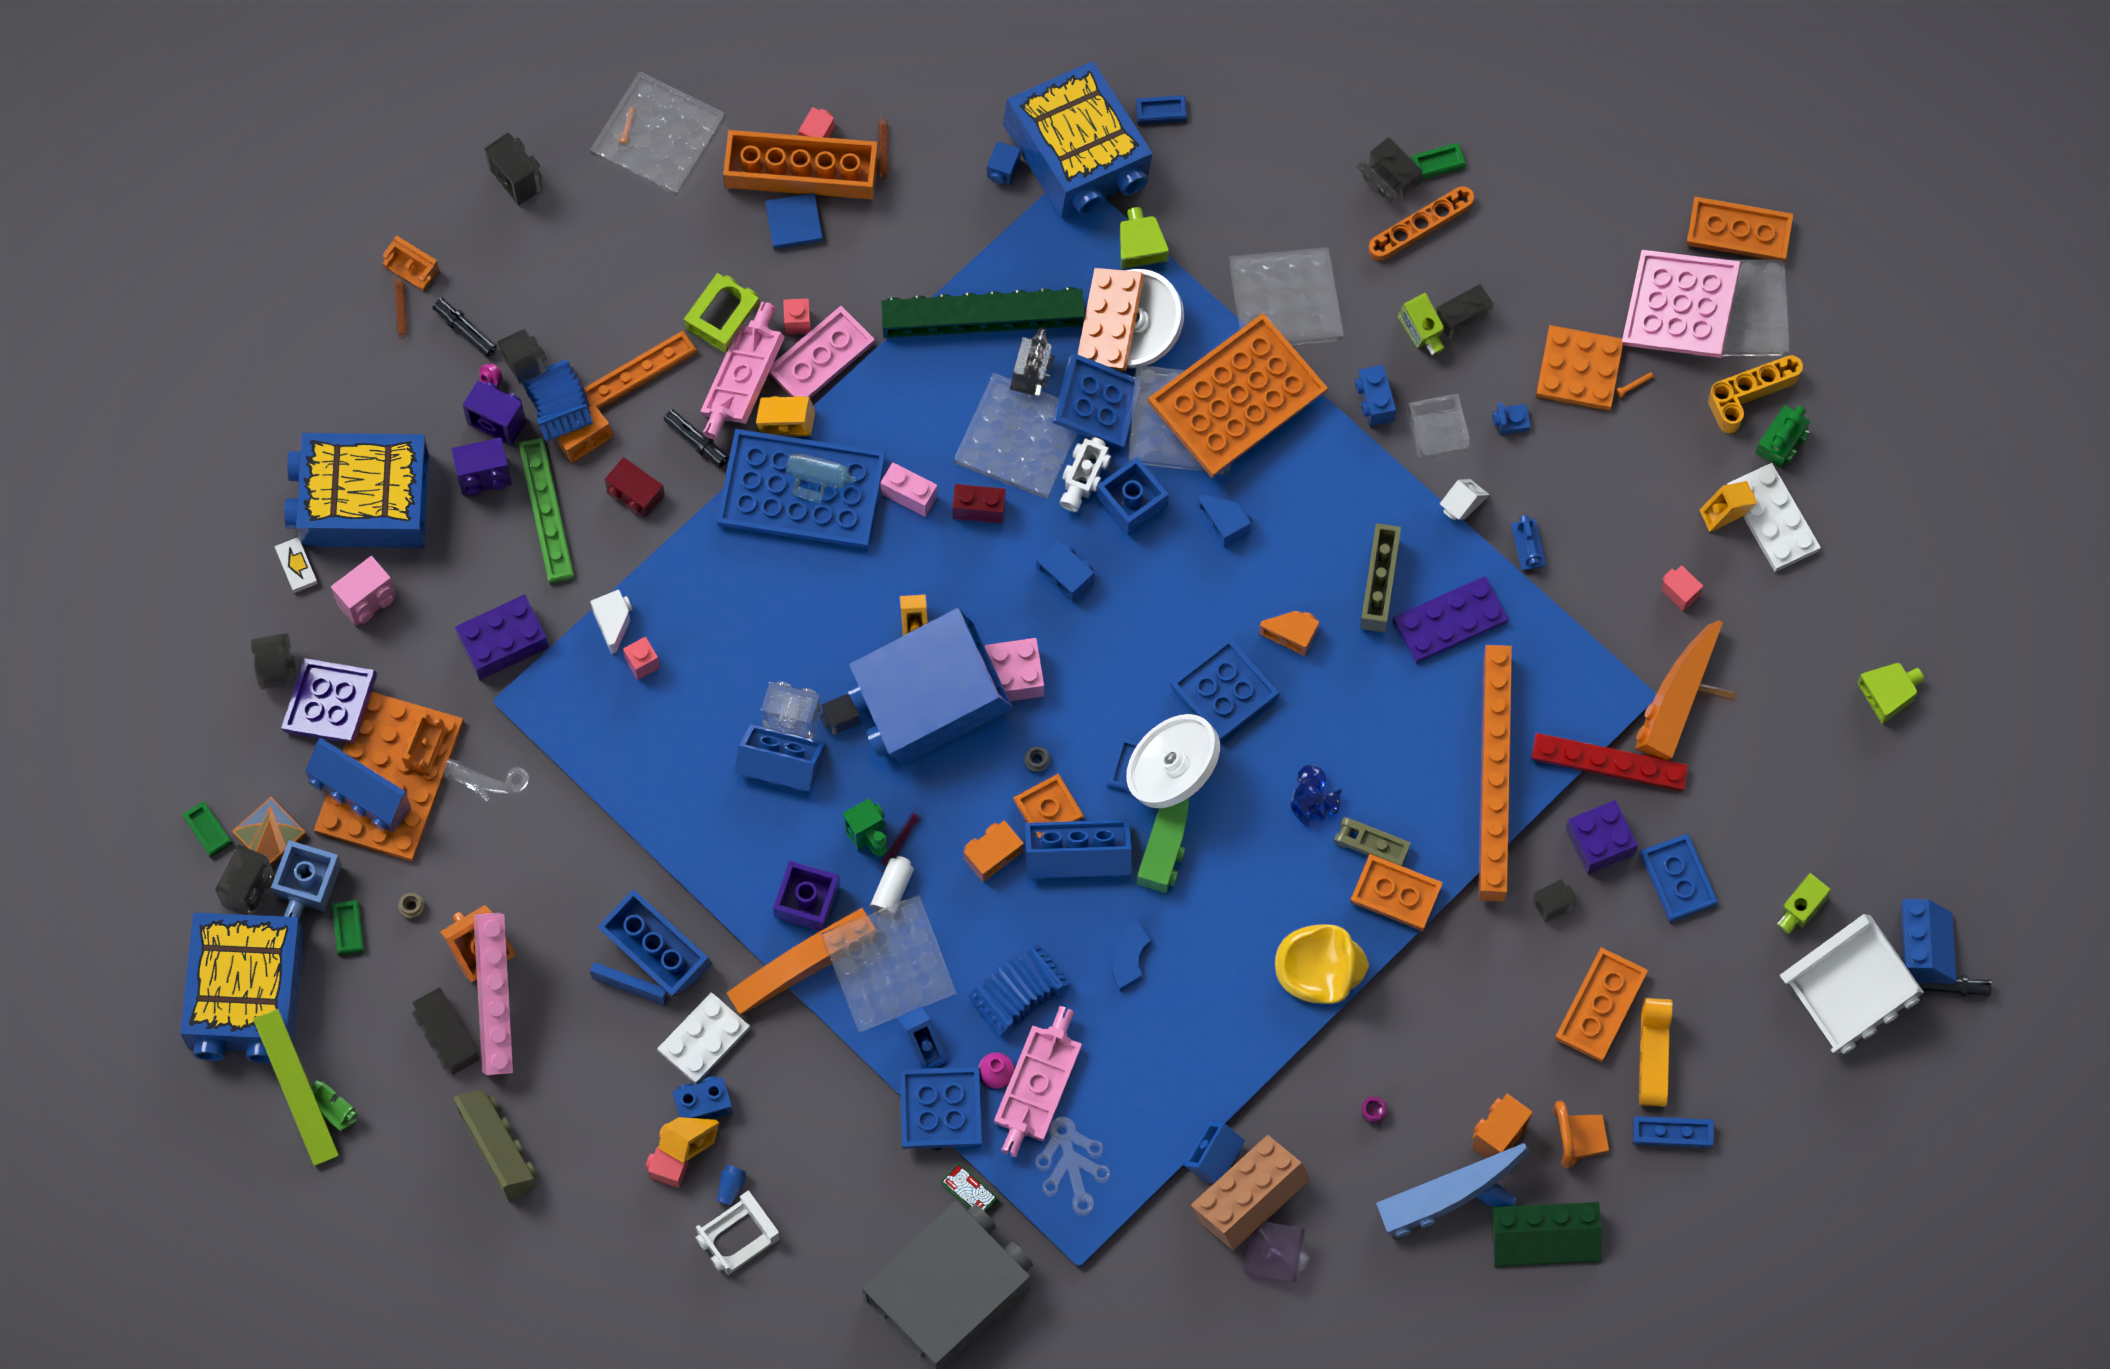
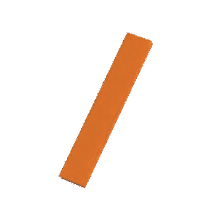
M684 330L585 387L584 390L590 404L589 408L594 405L598 410L606 407L695 355L697 349Z

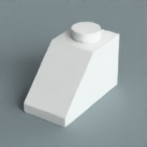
M1471 479L1457 480L1440 502V505L1445 508L1443 512L1453 520L1466 519L1489 497V494Z
M619 590L590 601L592 611L611 654L616 653L630 623L629 611H632L628 597L622 598Z

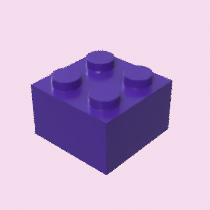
M477 380L463 403L468 425L495 439L501 437L502 442L509 446H512L526 423L521 399L512 393L505 394L499 391V388L490 382L483 383Z
M501 437L451 448L462 495H477L483 490L488 489L501 490L507 485L512 484Z
M1616 800L1568 819L1566 831L1587 874L1635 855L1638 845Z
M789 860L773 906L774 918L822 931L827 926L840 887L839 875Z

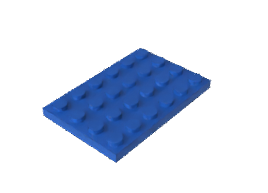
M735 429L717 517V526L868 549L886 453L878 450Z

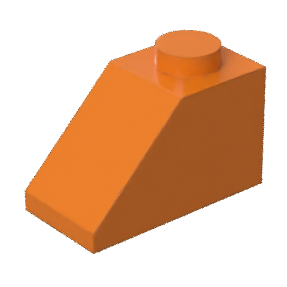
M1293 611L1262 621L1259 626V635L1305 656L1319 630V621L1310 613Z

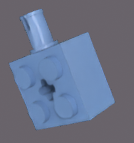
M288 841L271 886L275 898L289 902L284 917H298L300 919L304 907L322 912L325 911L342 866L337 854Z

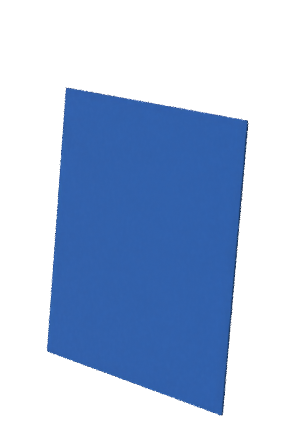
M1045 193L932 297H937L941 294L962 296L965 293L983 295L992 291L1001 293H1012L1016 290L1036 292L1044 288L1053 291L1062 290L1066 287L1083 289L1085 319L1095 268L1124 271L1145 269L1156 272L1166 278L1175 287L1183 303L1184 322L1180 336L1171 350L1156 362L1147 366L1127 368L1126 371H1121L1142 381L1125 446L1119 450L1105 445L1109 447L1108 455L1111 456V460L1107 469L1101 470L1099 477L1101 482L1138 457L1169 494L1167 507L1127 534L1099 501L1097 491H1092L1089 499L1081 497L1082 503L1077 512L1069 511L1059 504L1063 494L1068 491L1065 490L1066 480L1062 479L1067 465L1073 466L1076 459L1072 457L1074 449L1078 443L1083 444L1085 438L1091 440L1089 437L1052 423L1068 360L1072 353L1078 354L1083 327L887 338L813 405L816 412L811 436L793 438L884 451L886 457L881 481L891 464L895 463L937 484L938 497L926 517L881 495L880 486L868 549L717 526L722 489L611 591L619 590L622 598L627 596L632 607V611H629L630 623L616 653L611 654L591 609L494 699V705L764 966L820 932L774 918L773 906L789 860L839 875L840 887L826 928L863 908L876 929V939L788 989L899 1096L900 1069H921L897 1019L912 1010L922 1007L931 1019L948 1061L936 1068L978 1067L984 1056L999 1052L1011 1059L1014 1069L1032 1026L1041 1029L1052 1027L1060 1006L1066 1007L1065 1015L1068 1009L1074 1011L1075 1014L1066 1033L1071 1040L1081 1043L1082 1048L1044 1142L1024 1136L1017 1157L1010 1156L1011 1148L1008 1155L1003 1153L1001 1149L1010 1130L994 1124V1119L1008 1085L1000 1089H993L985 1086L980 1081L982 1146L953 1148L1074 1265L1080 1267L1183 1167L1209 1121L1226 1124L1421 932L1350 903L1369 856L1350 848L1340 847L1333 842L1335 835L1340 833L1342 828L1340 824L1344 817L1411 842L1402 867L1443 882L1426 926L1479 875L1483 659L1486 645L1512 646L1508 845L1583 772L1582 770L1531 760L1535 734L1541 733L1608 747L1653 702L1656 693L1463 519L1453 520L1443 512L1445 508L1440 505L1441 500L1325 395H1321L1211 478L1147 403V399L1246 325L1169 255L1166 262L1121 269L1120 223L1129 219L1106 199L1103 205L1093 213L1080 215L1078 211L1061 217ZM1089 459L1092 464L1096 463L1095 459ZM1083 480L1078 481L1080 483L1086 484V482ZM955 484L1005 488L1006 504L1003 524L953 519L952 504ZM1203 494L1237 502L1242 510L1246 509L1252 518L1250 533L1224 547L1198 508V497ZM1376 523L1401 527L1385 633L1360 629ZM1057 539L1063 544H1069L1074 549L1075 555L1081 561L1086 560L1094 569V582L1073 602L1036 569V559ZM1486 576L1508 617V623L1416 664L1393 622V617ZM926 595L928 623L956 608H960L973 619L984 645L1031 638L1037 639L1044 682L1043 697L1010 701L1013 707L1012 710L905 765L889 754L881 758L877 755L866 730L876 725L869 709L860 713L847 691L846 686L856 681L849 664L903 636L900 596ZM1293 611L1307 612L1315 616L1317 621H1319V630L1306 655L1303 656L1259 635L1261 622ZM1230 636L1279 691V696L1220 742L1219 758L1212 774L1204 785L1189 797L1187 824L1182 847L1186 849L1182 862H1177L1174 869L1178 871L1175 885H1169L1167 893L1137 885V876L1159 808H1152L1142 804L1132 793L1107 787V781L1120 738L1124 737L1140 742L1149 731L1169 718L1184 714L1195 715L1170 687V682ZM646 637L658 656L660 669L637 680L625 660L623 648ZM750 724L825 742L818 772L810 791H796L789 786L781 784L772 785L765 780L757 778L747 779L740 774L734 773L738 747ZM1042 747L1048 751L1050 764L1046 770L1033 772L1026 767L1024 757L1030 748ZM1035 757L1032 761L1039 764L1042 762V759ZM1059 773L1084 815V819L1081 821L1129 819L1132 875L1119 877L1111 875L1044 879L1027 878L1026 821L1014 803L1013 797ZM868 798L871 799L874 805L878 803L885 814L883 819L886 823L884 835L887 839V851H890V847L894 840L897 839L896 837L899 836L898 834L902 827L907 824L908 819L910 820L909 817L913 810V814H918L921 817L918 823L914 824L916 826L913 827L914 829L909 837L906 838L907 840L903 841L905 843L902 844L903 846L899 853L894 855L908 859L914 871L893 917L881 915L870 908L872 899L884 874L882 871H885L888 864L885 866L883 863L881 864L880 862L883 857L875 856L868 845L857 851L844 830L843 813ZM1005 820L1024 843V852L986 881L982 882L964 860V847L975 838L978 840L984 836L985 831L992 824H1000ZM1351 832L1349 837L1356 839L1358 833ZM1137 919L1150 938L1151 943L1142 951L1139 958L1142 978L1119 990L1112 971L1113 950L1121 933ZM1323 924L1335 925L1345 929L1349 933L1351 940L1362 948L1367 957L1369 968L1364 979L1355 988L1350 990L1349 995L1344 1000L1334 1004L1311 1003L1291 995L1281 986L1275 971L1277 949L1283 939L1290 933L1303 927ZM1039 944L1042 951L1048 954L1052 960L1051 962L1057 966L1056 968L1064 973L1063 975L1070 982L1071 986L1060 996L1051 993V1000L1044 997V1003L1038 1001V1007L1031 1005L1030 1012L1025 1011V1018L1020 1016V1022L1014 1021L1013 1030L1000 1037L994 1028L990 1027V1023L976 1009V1006L968 996L978 984L984 985V978L991 980V972L998 974V965L1005 967L1006 960L1013 962V955L1021 958L1022 951L1029 953V946Z

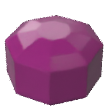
M1368 1097L1362 1103L1361 1116L1368 1123H1380L1386 1117V1103L1380 1097Z

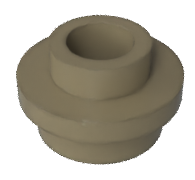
M416 893L403 895L398 903L399 912L408 919L419 917L425 908L422 897ZM410 903L416 904L414 910H408L407 906Z

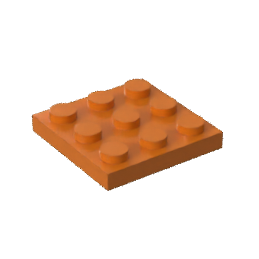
M1549 325L1536 397L1610 411L1623 346L1622 338Z

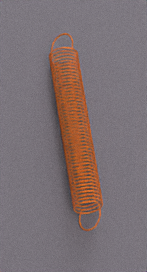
M880 121L878 122V125L881 127L878 130L879 135H881L878 138L880 143L878 148L879 152H881L879 153V160H881L879 161V168H881L879 169V176L881 171L884 170L886 175L888 171L887 121L884 123L885 125H881ZM882 129L885 130L884 134L880 132Z
M404 277L403 280H394V287L397 288V290L395 289V302L398 303V305L396 304V317L399 318L397 319V332H400L398 336H405L403 333L407 334L406 306L404 304L405 291L403 289Z

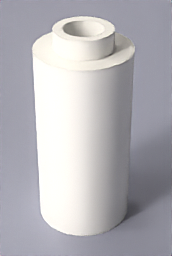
M897 856L896 859L891 858L870 904V908L875 912L888 917L894 916L914 871L908 859Z

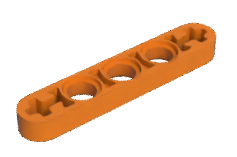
M1465 186L1458 187L1378 234L1369 243L1368 253L1370 257L1376 261L1386 260L1472 208L1474 202L1473 191ZM1459 195L1462 198H1465L1467 196L1466 203H1464V201H1459L1458 203H1456L1458 201ZM1440 206L1446 207L1449 214L1444 217L1438 216L1435 213V209ZM1417 219H1425L1428 222V226L1424 229H1419L1415 226L1414 222ZM1397 231H1403L1408 237L1404 241H1398L1393 235ZM1378 244L1379 247L1386 245L1384 252L1380 250L1375 251L1376 245Z

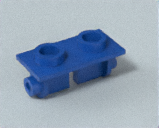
M1529 515L1519 517L1520 521L1511 523L1521 571L1546 567L1536 519H1530Z

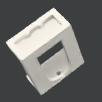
M749 1190L740 1196V1202L702 1228L700 1225L696 1226L698 1236L695 1238L703 1250L707 1248L713 1255L710 1259L719 1272L724 1270L727 1275L780 1240L778 1230ZM749 1214L763 1235L734 1255L721 1256L714 1246L715 1238Z

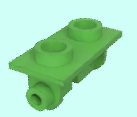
M317 1080L313 1083L311 1088L320 1111L334 1127L342 1131L356 1123L355 1117L357 1113L353 1106L341 1096L335 1102L333 1099L336 1092L324 1081L320 1082Z

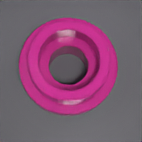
M485 364L479 369L481 382H490L495 386H499L503 377L496 365Z

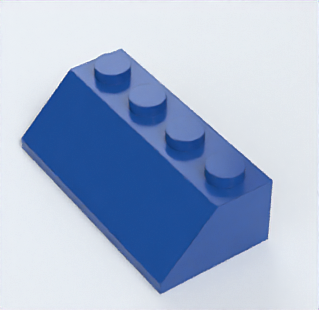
M322 738L317 741L305 770L309 779L308 783L319 791L323 788L329 792V796L337 803L342 804L345 802L351 806L350 809L359 817L367 816L373 820L372 824L382 831L387 829L394 833L411 810L406 792Z
M1129 819L1025 823L1027 878L1044 879L1111 875L1119 877L1132 875ZM1036 832L1043 833L1040 839Z
M634 889L597 926L672 997L693 985L713 964L697 946Z

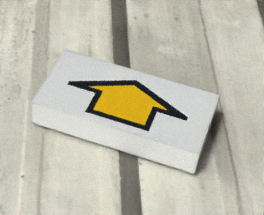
M299 537L275 546L293 593L318 584Z

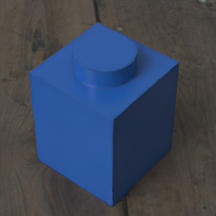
M997 141L987 165V177L995 183L1011 185L1021 160L1020 148Z

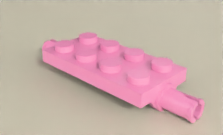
M761 302L754 321L751 320L748 326H741L731 342L700 411L705 417H710L703 430V435L707 438L717 440L725 421L744 424L748 421L785 338L781 332L772 331L768 327L770 319L776 310L775 306L766 302L765 304V302Z
M1060 1006L1052 1027L1048 1029H1041L1036 1026L1031 1028L994 1119V1124L1010 1130L1001 1149L1007 1155L1011 1148L1010 1156L1017 1157L1024 1136H1029L1042 1142L1045 1140L1082 1048L1081 1043L1071 1040L1066 1033L1075 1014L1071 1009H1068L1065 1015L1066 1007Z

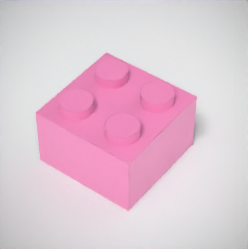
M372 556L331 586L337 606L355 627L360 623L368 622L373 617L374 612L381 607L389 606L393 602L394 597H396L390 576Z
M1036 638L985 645L1010 701L1044 696V682Z

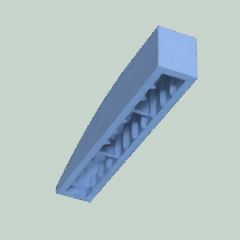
M1523 1143L1377 1202L1376 1204L1387 1233L1391 1237L1396 1236V1238H1400L1410 1234V1229L1417 1226L1425 1228L1436 1223L1435 1219L1465 1205L1507 1175L1530 1153L1529 1148Z

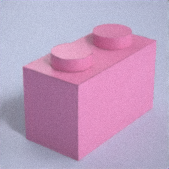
M895 463L891 464L880 483L881 495L924 517L927 516L938 497L937 484Z

